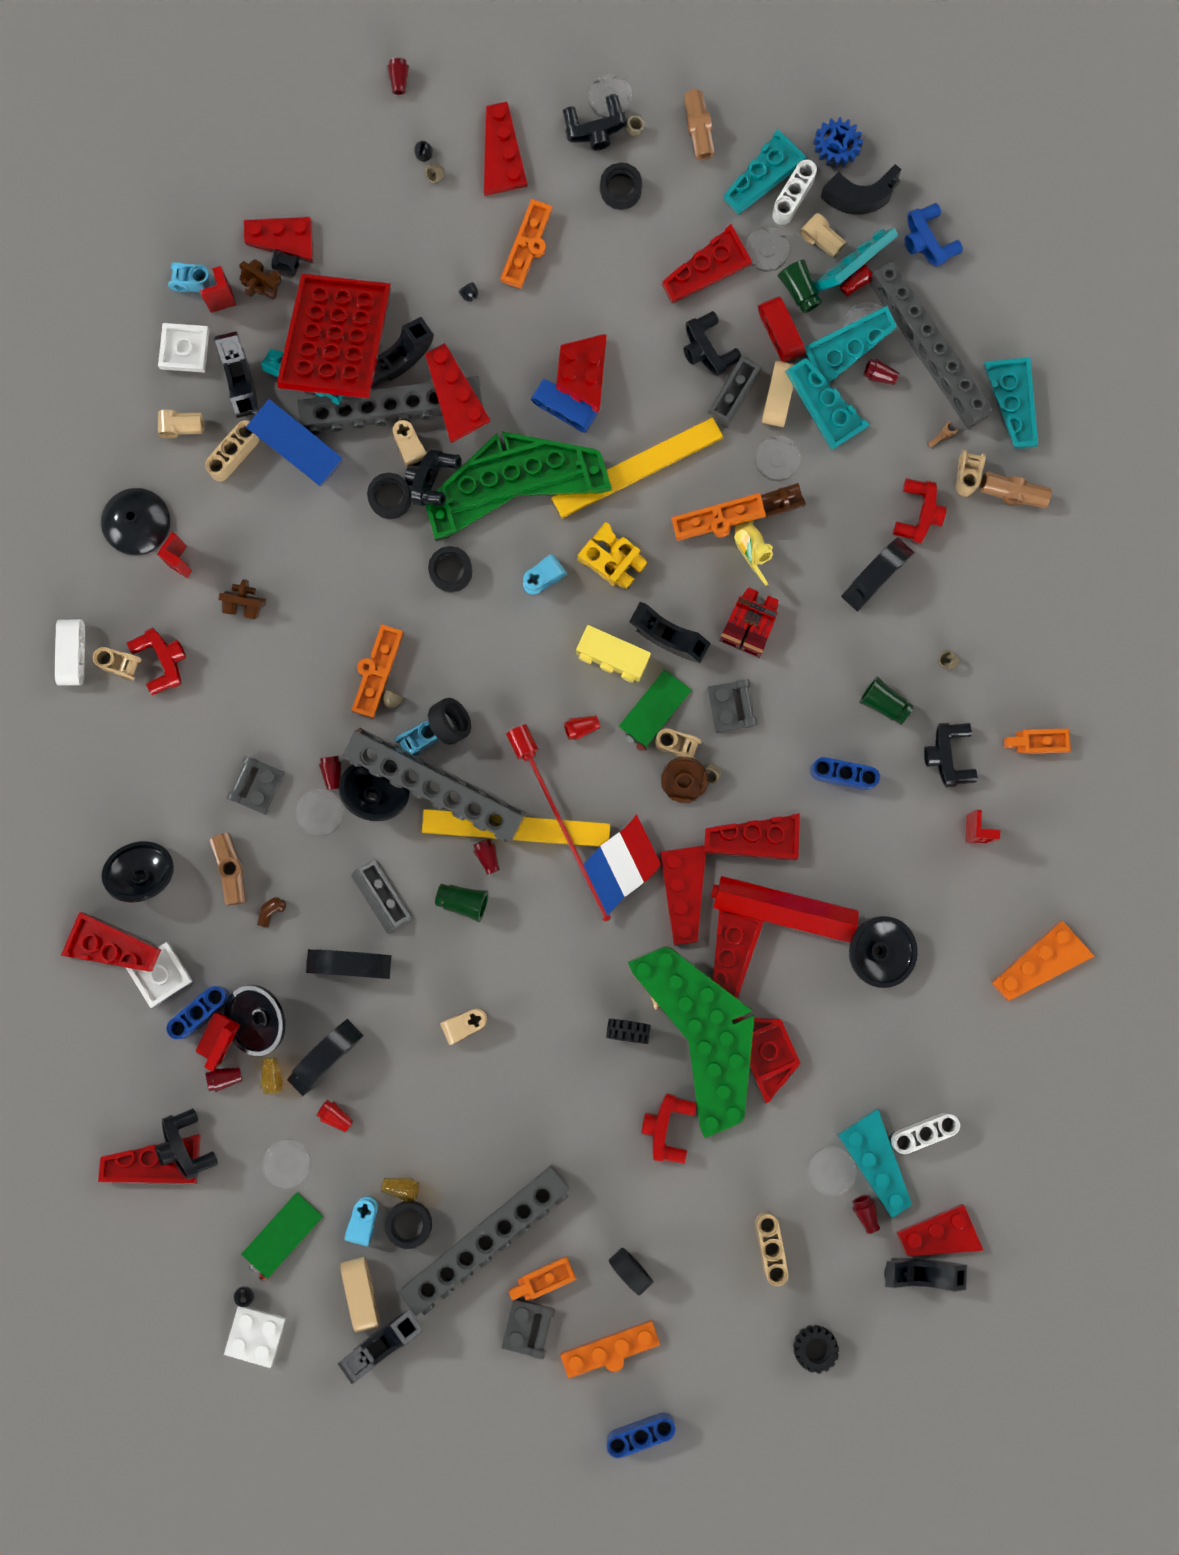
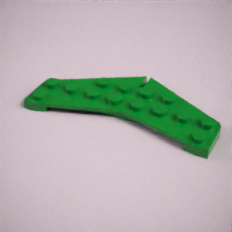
M502 431L507 448L506 451H503L498 433H496L436 490L446 494L445 505L441 507L426 504L436 542L449 538L518 495L595 494L611 491V484L601 453L593 448Z
M663 946L628 961L633 975L689 1042L699 1124L704 1138L740 1124L745 1117L754 1014L734 1023L732 1020L752 1012V1009L671 947Z

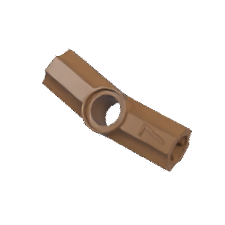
M691 89L684 94L688 133L692 137L695 159L707 160L714 156L711 117L709 111L706 110L703 91Z
M991 472L984 473L979 484L980 492L1003 498V502L1009 505L1026 504L1046 509L1052 495V488L1028 483L1026 479L1012 476L1007 478Z
M227 832L213 836L209 841L218 863L225 905L246 903L243 880L244 867L239 861L231 835ZM230 863L236 865V871L232 875H228L226 872V867Z

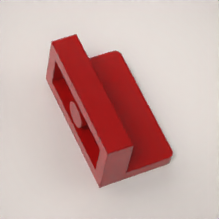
M222 267L212 268L217 285L200 290L201 296L211 313L236 306L231 285Z
M172 532L158 551L157 556L169 568L188 578L192 570L180 559L187 546L177 534Z
M975 810L967 814L966 843L990 844L1000 840V830L981 829L982 810Z
M219 1012L213 1013L196 1048V1053L208 1059L204 1068L211 1072L221 1065L240 1027V1024Z

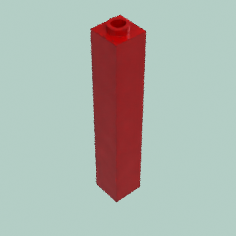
M721 876L718 885L714 884L712 888L713 908L848 943L851 942L852 936L858 927V910Z

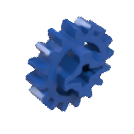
M841 117L838 118L837 122L830 118L828 125L823 122L821 129H817L813 142L816 145L814 152L820 153L819 160L827 159L826 165L834 162L836 168L839 163H842L845 167L848 160L853 163L855 157L859 156L863 140L860 139L862 133L856 132V124L853 126L849 125V119L843 123ZM852 144V148L847 152V148H850Z

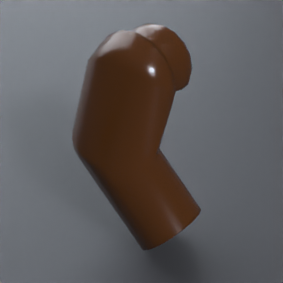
M274 897L264 903L260 910L257 925L269 928L271 915L276 911L283 912L286 908V902L279 897Z

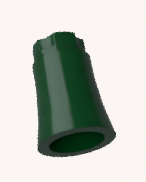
M805 259L792 263L777 275L793 297L797 307H800L802 313H808L821 305L822 301L818 296L819 292L811 278Z
M878 676L870 683L859 701L860 704L872 708L892 721L895 720L900 725L905 722L913 710V705L908 703L907 699L896 693Z
M440 884L435 904L436 906L443 907L444 910L458 913L480 923L485 913L489 892L488 890H475L451 884L449 886Z

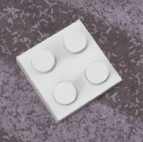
M163 323L158 367L161 370L205 373L210 331L208 326Z
M169 942L158 947L162 950L152 972L126 968L150 1008L156 1007L193 983V980Z
M238 1306L224 1355L271 1368L286 1317L251 1307Z

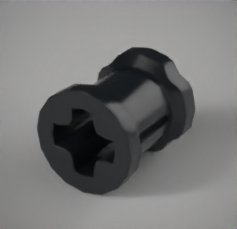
M276 249L272 257L271 267L273 270L281 269L290 272L291 275H295L299 267V255L291 256L281 253V250Z

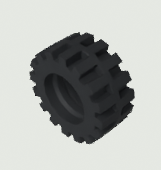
M609 1019L606 1038L648 1044L651 1025L634 1021Z
M810 1325L806 1329L800 1330V1334L795 1337V1343L793 1344L794 1354L804 1369L811 1373L816 1372L820 1374L822 1371H829L831 1366L834 1367L835 1361L839 1357V1347L830 1331L819 1325ZM813 1339H820L826 1345V1352L820 1359H812L806 1353L807 1344Z

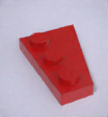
M311 217L244 220V242L246 245L270 252L279 249L281 253L291 256L296 254L299 255V258L313 263Z
M963 1204L896 1232L907 1256L984 1251Z

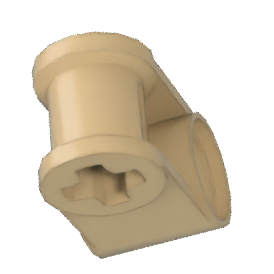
M405 420L396 422L393 426L394 439L406 467L421 462L426 455V451L418 439L413 426ZM404 431L405 433H407V436L403 437V435L400 434V432Z
M962 450L958 462V474L955 485L959 495L963 497L971 496L979 486L986 454L976 455L967 453V450ZM963 480L970 481L973 486H967Z
M107 647L96 649L92 657L93 662L100 669L130 681L135 680L133 675L137 664L141 663L142 660L137 656ZM109 654L111 657L110 661L107 664H101L102 657Z
M667 728L661 730L655 738V745L659 751L677 758L690 757L695 759L694 755L697 746L702 742L701 739ZM663 735L670 736L672 744L664 746L660 741V737Z
M475 1008L440 1023L449 1045L482 1029L487 1023V1015L483 1010ZM473 1013L475 1016L480 1015L481 1017L479 1026L476 1023L471 1024L470 1019L473 1018Z

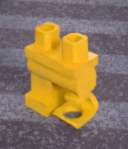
M607 522L601 526L592 537V540H589L577 556L578 562L588 566L613 587L617 584L625 590L634 581V578L627 574L626 571L632 567L640 574L648 563L640 555V549L622 536L621 539H617L611 530L610 524ZM598 542H606V546L611 549L610 553L597 545Z

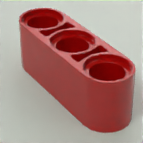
M778 296L759 304L758 312L780 360L787 363L805 355L802 339L782 298Z

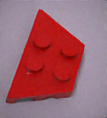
M606 334L562 344L559 350L556 389L564 394H569L579 403L584 401L592 406V410L599 413L601 404Z
M738 1017L736 1019H733L732 1021L734 1023L746 1017ZM754 1018L750 1069L767 1104L801 1063L781 1019Z

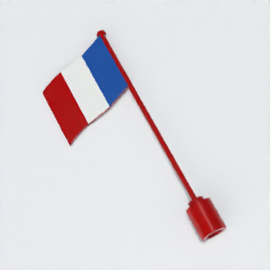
M527 724L518 726L506 733L518 760L523 759L524 762L529 760L604 917L602 920L609 921L611 918L609 914L627 895L646 882L658 870L661 863L636 814L623 830L601 845L583 864L533 760L537 756L535 752L539 750Z

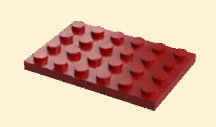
M301 273L277 379L278 388L370 399L391 293V283Z

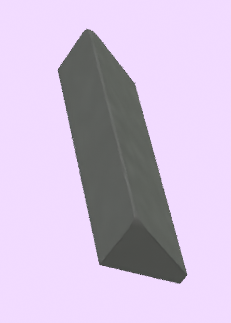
M741 356L708 414L728 428L759 376L762 366Z
M375 860L361 866L351 874L354 882L388 934L412 919Z

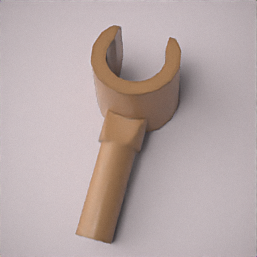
M948 421L942 428L941 433L928 443L930 448L944 438L949 439L955 435L958 428L955 431L948 429L953 421Z

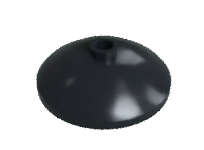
M130 488L117 493L108 501L102 512L101 528L107 542L117 551L127 555H143L158 548L166 539L170 529V513L164 501L154 492L142 488ZM135 514L133 520H128L129 515Z
M388 763V766L391 770L397 769L396 767ZM351 765L341 776L339 782L340 799L347 810L361 819L368 821L392 819L399 815L408 803L410 790L404 787L398 788L390 784L389 779L383 776L381 778L370 774L369 769L363 766Z
M148 841L130 843L116 850L107 859L102 869V883L108 894L119 901L129 903L145 901L158 895L167 887L173 876L174 863L170 853L157 843Z
M888 916L871 918L862 923L852 936L849 946L850 963L856 975L868 985L878 988L896 986L907 979L917 961L918 949L916 939L910 928L896 918ZM876 947H879V953L876 955L874 950Z
M259 985L240 987L229 996L225 1005L224 1016L240 1024L232 1041L235 1046L252 1056L267 1055L278 1048L285 1034L286 1023L283 1009L277 998L269 990Z

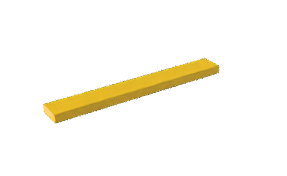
M712 417L607 469L612 488L611 491L595 494H557L551 497V500L561 519L722 440L723 435Z
M427 809L423 811L422 833L497 839L493 832L487 829L486 831L479 830L473 826V822L454 817L451 811ZM492 815V820L495 823H502L500 815ZM525 817L513 839L515 841L569 845L556 819ZM562 820L574 845L600 847L609 840L610 824Z

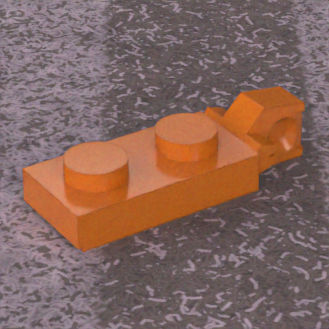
M1069 728L1024 729L1016 732V737H1006V739H1003V747L1017 748V753L1022 754L1071 752Z
M566 1255L522 1275L521 1278L517 1279L519 1285L510 1288L508 1292L512 1301L521 1296H524L526 1300H533L575 1281L577 1278Z

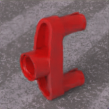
M906 478L902 492L920 495L923 499L919 521L916 526L896 521L892 535L912 539V542L921 544L930 524L942 527L947 507L936 504V482L926 481L925 483Z
M152 627L144 631L145 634L126 642L133 655L151 646L156 651L165 672L163 676L146 683L152 696L170 687L173 689L182 684L177 662L186 659L187 656L178 640L167 644L155 628Z
M666 1093L657 1115L645 1112L641 1134L653 1136L652 1152L654 1161L663 1162V1160L685 1164L687 1150L666 1146L665 1138L670 1114L676 1112L694 1116L697 1102L676 1098V1095Z

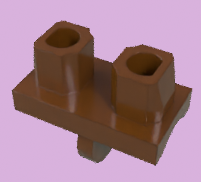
M256 259L252 260L249 264L243 261L239 265V268H241L239 280L242 281V285L246 286V295L251 297L255 293L259 295L264 294L272 300L277 297V288L281 283L280 273L275 270H271L268 274L263 273L264 266Z
M799 483L761 495L766 519L806 505Z
M242 579L240 585H232V590L239 593L229 591L219 593L218 600L222 601V613L235 615L237 614L238 604L245 605L243 617L250 619L258 618L260 608L265 606L266 602L264 598L247 595H255L256 588L249 587V580Z

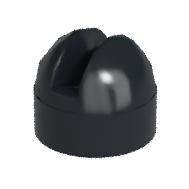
M419 141L415 145L414 152L418 160L428 161L432 157V147L428 142ZM424 147L423 154H420L421 148Z
M474 282L467 284L458 291L461 297L468 302H472L473 298L476 299L478 296V289Z
M241 1286L236 1289L234 1301L239 1307H247L253 1302L254 1294L251 1288ZM241 1290H246V1302H241Z

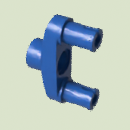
M938 203L923 209L917 208L908 213L907 220L911 233L906 235L904 239L906 249L911 255L921 252L933 266H939L945 263L947 259L961 254L963 251L959 240H955L942 247L939 246L926 223L940 216L941 208Z

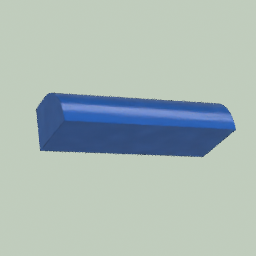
M270 399L267 400L246 426L247 429L319 486H322L342 463L340 455Z

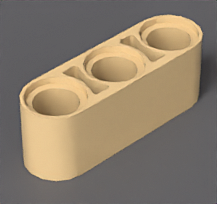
M775 361L761 423L784 428L793 390V384L785 370L795 364Z
M244 420L239 422L207 458L205 468L214 480L225 481L258 444L260 438L254 433L249 437H243L246 431H250L246 428L250 421ZM231 448H237L236 453L228 454ZM216 465H222L220 471L213 472Z
M762 1212L755 1219V1227L764 1274L771 1285L782 1286L787 1282L788 1269L779 1222L772 1213ZM765 1218L773 1220V1226L769 1230L761 1229V1222ZM769 1243L777 1244L778 1249L775 1254L769 1255L765 1252V1248ZM775 1267L782 1269V1275L778 1279L770 1277V1272Z
M366 1257L341 1262V1274L354 1332L358 1333L379 1328L380 1318Z

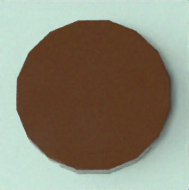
M678 757L671 760L664 767L661 774L662 788L673 801L690 803L705 793L708 785L707 772L704 766L696 759Z

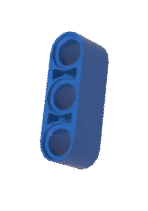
M546 379L541 381L530 398L539 408L583 433L587 432L598 414L592 410V406L584 401L579 403L569 394H564L556 389V384Z
M827 757L818 758L810 768L811 776L815 780L861 790H870L880 781V773L874 767ZM817 764H824L828 769L827 774H819L816 769ZM841 768L849 770L850 779H843L840 776L839 771ZM863 773L872 775V784H867L863 781Z
M212 986L205 990L167 1023L166 1031L168 1036L173 1039H185L192 1035L212 1017L213 1013L219 1012L225 1007L230 996L228 990L221 986ZM216 990L222 994V999L217 1004L212 1000V994ZM197 1006L203 1009V1016L200 1019H196L193 1013ZM178 1022H182L185 1027L181 1035H178L175 1031V1026Z
M663 1412L611 1431L606 1440L609 1455L613 1458H623L669 1441L673 1438L676 1431L674 1419L670 1414ZM668 1422L671 1425L668 1431L661 1432L658 1430L659 1423ZM638 1430H644L648 1435L644 1440H637L634 1434ZM614 1439H621L624 1441V1445L620 1449L612 1447L611 1442Z

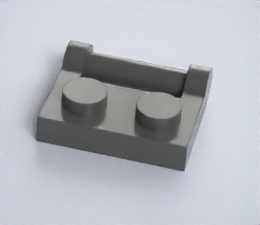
M749 679L708 686L716 733L758 725L757 718H754L748 689L750 687ZM734 690L740 691L744 720L738 721L733 695Z
M245 755L242 761L244 765L232 791L228 792L226 798L266 815L285 772ZM255 767L259 770L245 799L240 794L252 768Z
M520 1299L513 1300L502 1349L544 1359L547 1333L551 1317H554L556 1309ZM538 1313L542 1316L535 1346L533 1347L527 1344L534 1314Z

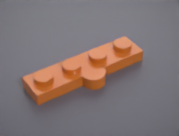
M531 199L502 272L501 283L522 289L533 259L540 258L545 254L546 244L541 238L552 213L551 205Z
M756 493L674 516L671 519L677 541L709 532H713L717 537H725L730 533L731 526L766 517L761 494Z
M381 624L370 659L364 658L358 662L357 670L363 678L351 709L353 713L375 719L404 635L402 630Z
M649 1320L560 1353L569 1379L602 1366H606L611 1372H618L624 1365V1358L660 1345L653 1322Z

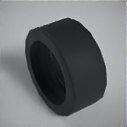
M622 162L607 167L600 180V193L604 202L608 206L620 210L631 208L638 202L642 192V178L639 171L634 166ZM625 176L633 181L634 190L627 196H616L609 191L608 182L614 177Z
M390 472L380 474L373 478L368 486V502L373 511L382 518H399L411 506L410 487L406 480L398 474ZM393 483L401 488L403 492L402 501L394 508H384L377 502V491L384 484Z
M442 547L434 552L429 560L428 570L430 578L434 585L442 591L451 593L460 591L468 585L472 578L473 569L470 558L465 551L458 547ZM445 557H456L463 563L464 573L459 580L445 582L439 577L437 567L439 562Z
M444 698L429 709L428 722L431 730L443 743L448 745L455 744L470 734V717L463 705L457 700ZM445 714L451 719L454 728L447 721Z
M413 1200L403 1201L395 1205L388 1213L385 1221V1232L388 1239L395 1246L402 1249H414L422 1245L432 1229V1217L428 1209L422 1203ZM405 1210L417 1212L423 1221L421 1233L413 1239L402 1238L395 1230V1219L399 1213Z
M620 1248L608 1260L619 1277L637 1295H641L653 1284V1280L646 1270L625 1248Z

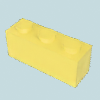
M587 625L576 648V654L579 655V659L588 664L595 662L600 665V669L608 673L615 671L621 674L622 679L631 683L634 680L640 681L651 657L650 652L590 625Z

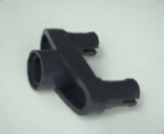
M611 94L605 98L609 117L582 125L579 124L575 107L571 106L563 109L567 127L565 130L567 140L573 143L590 141L591 149L595 151L609 147L611 143L609 136L620 131L627 124L626 115L622 112L618 95Z
M711 311L698 319L693 318L686 322V333L690 344L684 346L683 351L691 365L701 361L712 374L718 376L724 373L726 368L738 363L742 355L737 348L722 356L717 354L703 332L719 322L716 313Z
M431 449L419 466L409 465L407 467L405 480L408 485L412 486L411 498L414 505L425 506L428 504L441 507L445 505L446 494L444 492L431 491L440 468L459 469L461 467L462 459L460 455L447 454L440 450Z
M939 723L936 730L935 746H926L924 748L926 767H938L942 783L946 788L956 787L957 784L976 783L978 780L976 769L955 770L953 767L950 740L951 738L970 737L972 735L970 723L953 725Z
M193 1108L174 1117L170 1115L163 1118L162 1130L165 1142L155 1146V1151L161 1165L165 1166L174 1162L187 1180L197 1177L198 1173L218 1164L213 1151L194 1160L190 1158L180 1137V1129L198 1122L197 1114Z

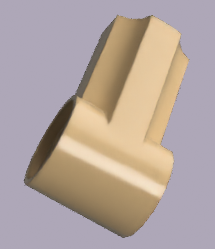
M818 213L800 230V234L806 242L818 245L832 258L837 257L847 243L830 228L826 218Z
M174 410L158 411V436L162 438H176L179 434H203L204 419L202 413H178Z

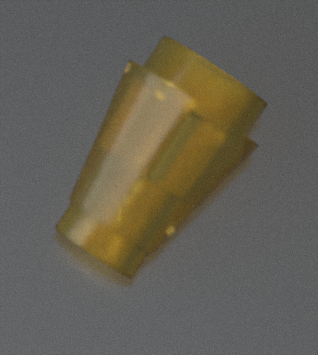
M277 1058L263 1059L260 1089H263V1094L282 1092L284 1082Z
M384 1178L381 1191L406 1202L410 1200L415 1201L419 1191V1182L414 1181L413 1178Z

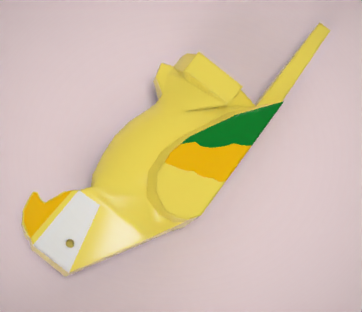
M754 520L735 525L734 538L737 548L763 584L767 586L768 582L757 565H762L772 559L773 547L770 544L764 543L762 534L753 525Z

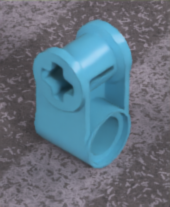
M179 262L171 264L172 277L171 281L168 282V287L173 291L200 293V290L215 285L213 277L204 265ZM205 276L204 280L198 281L201 277Z
M551 554L524 574L523 588L530 595L539 594L550 585L560 581L567 572L555 555ZM529 580H538L537 585H535L534 583L529 584Z
M428 721L395 738V742L399 743L403 750L415 756H418L440 740L435 735L430 739L424 737L425 730L431 728Z
M365 1196L355 1204L346 1230L345 1241L369 1246L378 1211V1203L374 1198ZM364 1204H367L368 1209L371 1210L367 1214H364V1209L361 1208Z

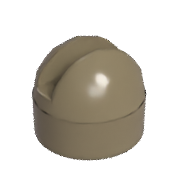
M636 115L629 117L626 124V132L631 136L641 134L645 126L643 119Z
M433 163L425 168V175L429 182L434 184L443 179L445 174L444 168L438 163Z
M945 650L940 654L938 662L941 667L953 670L958 666L959 657L953 651Z
M386 690L383 701L388 708H396L401 704L404 697Z
M714 763L705 766L707 781L709 784H715L721 777V768ZM710 771H713V772H714V775H713V776H711V775L709 774Z

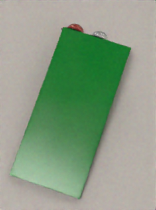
M664 669L618 726L627 733L625 734L627 742H634L637 744L636 747L639 751H646L649 743L692 690Z
M296 1192L241 1253L250 1263L249 1269L253 1272L258 1270L260 1272L259 1279L262 1281L267 1280L323 1216Z

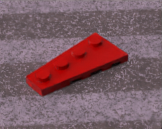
M508 101L486 106L484 196L527 187V180Z
M732 224L725 228L724 232L714 237L706 247L696 252L687 263H683L662 281V286L673 304L750 266L752 260Z
M444 343L425 353L450 443L452 444L490 423L489 416L447 345Z
M800 813L785 817H772L771 819L760 821L753 820L747 823H734L706 828L704 853L797 861L799 858Z
M704 846L660 852L673 944L680 945L698 942L706 858Z
M719 910L713 980L738 998L764 921Z
M79 912L61 956L152 972L162 949L87 913Z
M200 1134L182 1139L189 1157L193 1160L199 1157ZM150 1145L140 1149L100 1157L98 1182L197 1184V1177L187 1180L174 1162L162 1166L155 1151V1146L157 1145Z

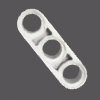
M803 160L795 168L775 202L772 218L776 224L786 225L795 215L813 185L817 172L814 162ZM801 173H808L810 176H803ZM790 191H797L799 194L794 195ZM779 209H786L788 212L782 213Z
M82 619L57 620L55 639L56 684L58 686L82 685L84 682L85 662L84 621Z
M940 1113L895 1131L890 1137L891 1147L899 1153L909 1154L954 1136L960 1130V1121L954 1115ZM946 1118H950L952 1121V1127L948 1131H944L942 1128V1122ZM923 1127H928L930 1135L927 1139L922 1140L919 1134L920 1130ZM901 1136H906L908 1144L905 1148L900 1149L897 1145V1140Z

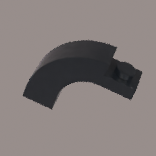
M894 164L879 181L868 186L856 185L838 171L823 187L821 198L831 207L844 213L867 214L874 212L890 201L893 190L900 182L898 178L902 169Z
M422 317L403 325L398 340L389 349L378 355L372 386L386 379L392 381L415 365L427 352L434 334Z
M237 331L215 336V343L227 377L230 401L236 418L258 413V402L252 375Z
M897 537L860 573L841 597L858 612L915 552Z
M639 602L629 623L637 628L636 632L647 640L693 662L701 663L711 644L698 632L684 629L669 622L643 602Z
M308 949L306 973L390 979L392 955Z
M347 1018L315 1046L292 1070L293 1073L287 1078L288 1082L302 1096L306 1095L320 1078L348 1053L364 1035Z
M891 1258V1261L886 1262L884 1270L885 1287L920 1286L953 1292L966 1290L967 1265L931 1259Z
M407 1310L364 1340L337 1364L350 1383L353 1384L388 1355L409 1343L423 1329L411 1312Z

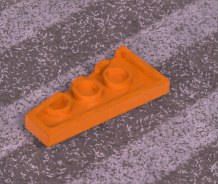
M1060 921L991 983L1007 1001H1010L1095 956L1063 921Z

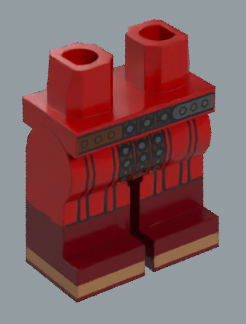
M748 587L743 596H739L719 641L738 649L748 627L750 630L741 651L760 658L778 614L776 610L779 600L767 596L764 605H760L755 602L759 592Z

